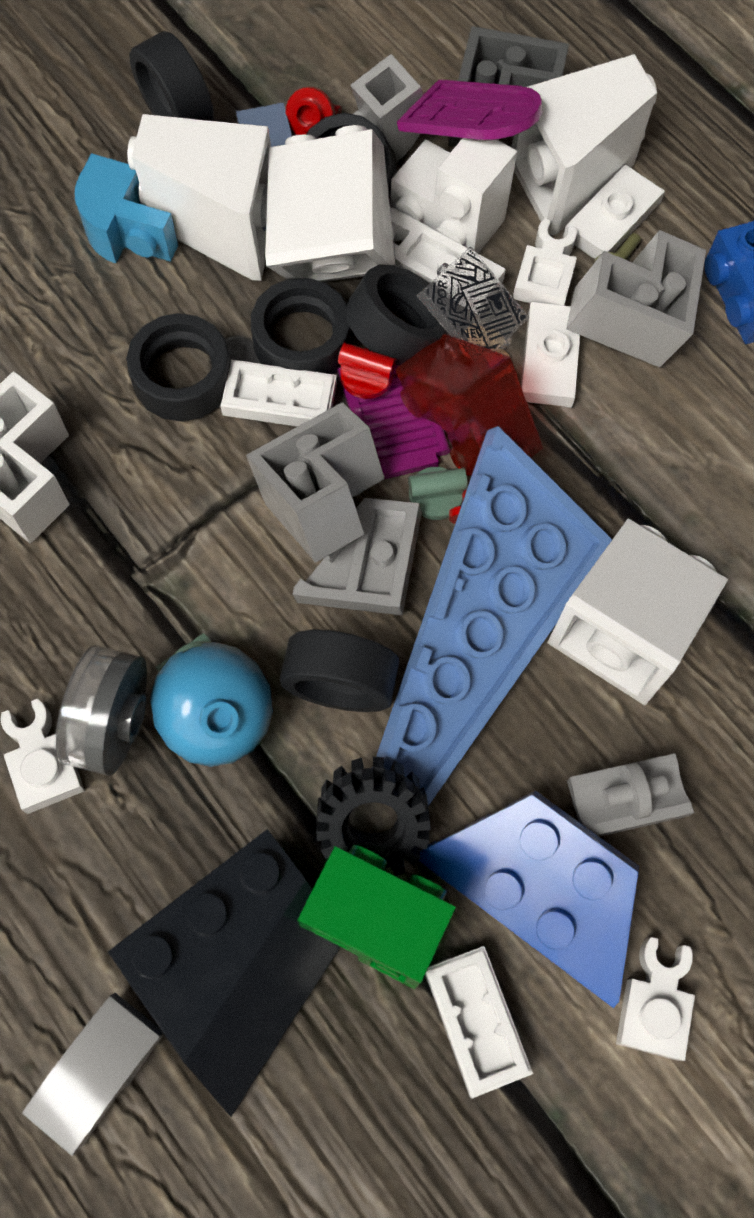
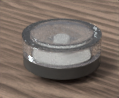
M93 645L85 651L71 675L60 708L56 730V754L60 763L107 776L113 775L119 769L132 742L136 739L144 719L147 665L142 656L98 645Z

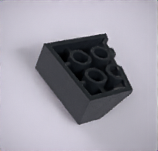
M268 829L108 951L182 1061L230 1117L235 1113L250 1086L280 1043L279 1041L341 948L300 926L297 919L313 889Z

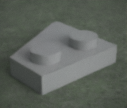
M364 498L356 508L364 535L326 556L306 582L302 579L297 582L292 594L297 603L403 616L422 516L419 503Z

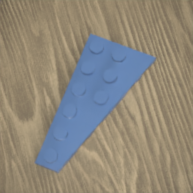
M499 426L487 430L376 755V757H384V769L390 770L395 760L404 765L405 777L413 771L419 778L420 788L424 787L428 806L557 624L566 603L612 541V538Z

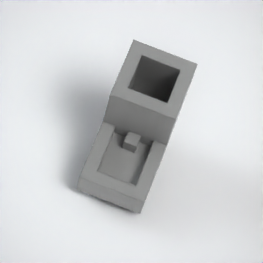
M390 54L352 83L351 88L358 110L353 114L363 116L380 129L394 151L397 163L410 150L420 133L399 131L397 121L417 102L423 93L421 86L397 59Z

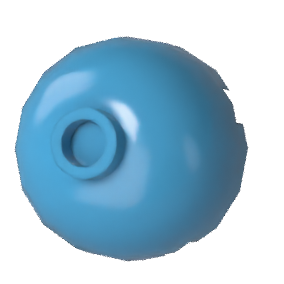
M216 642L204 643L200 647H193L184 653L181 651L170 657L156 675L150 702L154 726L166 746L190 763L213 767L234 763L253 752L267 734L273 707L270 685L260 667L252 658L237 647Z

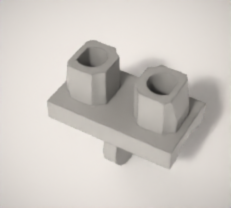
M676 754L572 776L567 780L578 822L599 837L687 817L694 813L691 801L682 785Z

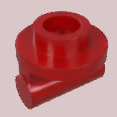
M303 87L295 91L290 96L286 105L288 123L296 135H306L309 129L323 118L342 113V107L332 104L328 95L316 87Z
M343 343L338 357V364H341V383L346 391L355 397L362 399L379 397L387 392L392 385L396 359L370 351L367 348Z

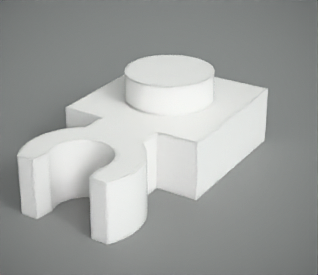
M544 219L538 228L535 241L536 247L529 245L526 247L513 299L527 303L537 302L564 306L577 257L569 256L574 247L577 229L576 226L570 225L565 238L554 239L548 234L550 220Z
M39 699L31 701L32 708L35 711V719L28 727L19 728L15 716L9 710L1 713V725L4 731L13 740L18 742L20 746L19 749L3 755L21 810L27 814L85 791L65 735L59 732L52 736H47L52 726V717L49 710Z
M650 937L643 941L639 951L640 964L646 973L645 982L636 979H628L626 982L616 1044L677 1061H685L695 995L678 991L677 985L678 979L685 976L691 968L692 950L691 947L684 945L677 947L674 964L667 968L661 965L656 957L658 939Z

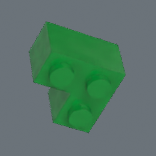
M353 845L349 853L334 846L297 919L300 926L357 955L358 961L415 989L421 984L456 908L443 901L447 891L430 880L415 874H411L409 881L406 882L384 871L388 862L376 853L361 846Z

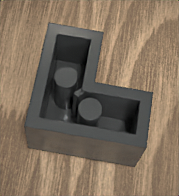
M471 26L458 81L528 87L563 76L569 44ZM449 137L448 146L456 147L462 138Z

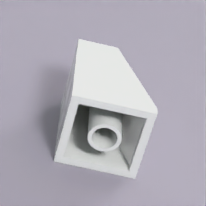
M635 54L528 86V88H532L540 94L543 113L539 121L533 126L513 136L511 148L517 150L514 172L540 221L542 222L544 219L550 220L548 229L550 236L558 234L624 165L631 168L635 164L641 142L645 136V129L652 107L657 98L654 79L650 74H646Z
M143 114L137 137L132 136L128 144V164L130 169L136 170L141 204L171 213L178 241L251 280L262 281L266 262V231H263L262 227H265L267 220L269 148L271 147L268 126Z
M359 125L345 126L336 131V136L316 139L312 135H296L287 138L285 145L269 148L265 249L267 267L286 279L311 278L321 282L364 276L369 269L377 265L396 266L384 145L373 129L367 130L366 127Z
M628 518L566 603L547 643L641 704L646 705L677 668L728 579L717 573L714 566L706 559L686 554L668 543L663 534L655 528L639 525Z

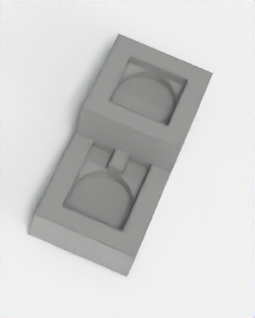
M113 993L66 1050L22 1114L73 1156L85 1145L118 1094L132 1082L164 1033L117 993Z

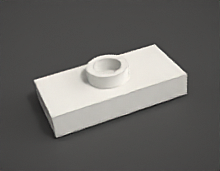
M624 165L566 225L563 238L566 237L570 225L576 226L577 236L574 243L576 247L595 260L603 251L614 253L661 203L665 190L627 165Z
M537 302L530 303L519 401L572 408L576 391L580 335L566 329L570 306Z
M231 360L221 402L222 415L298 427L333 407L337 375Z
M482 946L428 967L425 975L470 1098L532 1075L533 1072L485 947Z

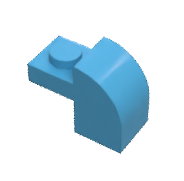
M91 153L76 182L75 201L86 236L92 248L104 259L113 263H117L124 248L130 249L133 253L142 257L153 256L171 262L178 248L171 213L141 204L136 170L130 169L129 164Z

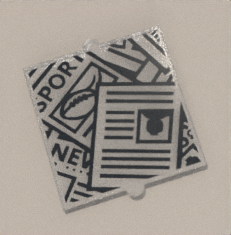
M470 246L450 265L443 263L436 271L438 276L417 297L475 366L479 368L498 349L503 350L511 344L510 337L524 324L529 316Z

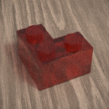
M443 334L439 340L426 346L395 369L403 387L400 396L405 407L415 417H423L446 430L453 447L450 450L451 459L457 468L465 469L466 476H472L487 430L499 426L530 458L543 449L510 356Z

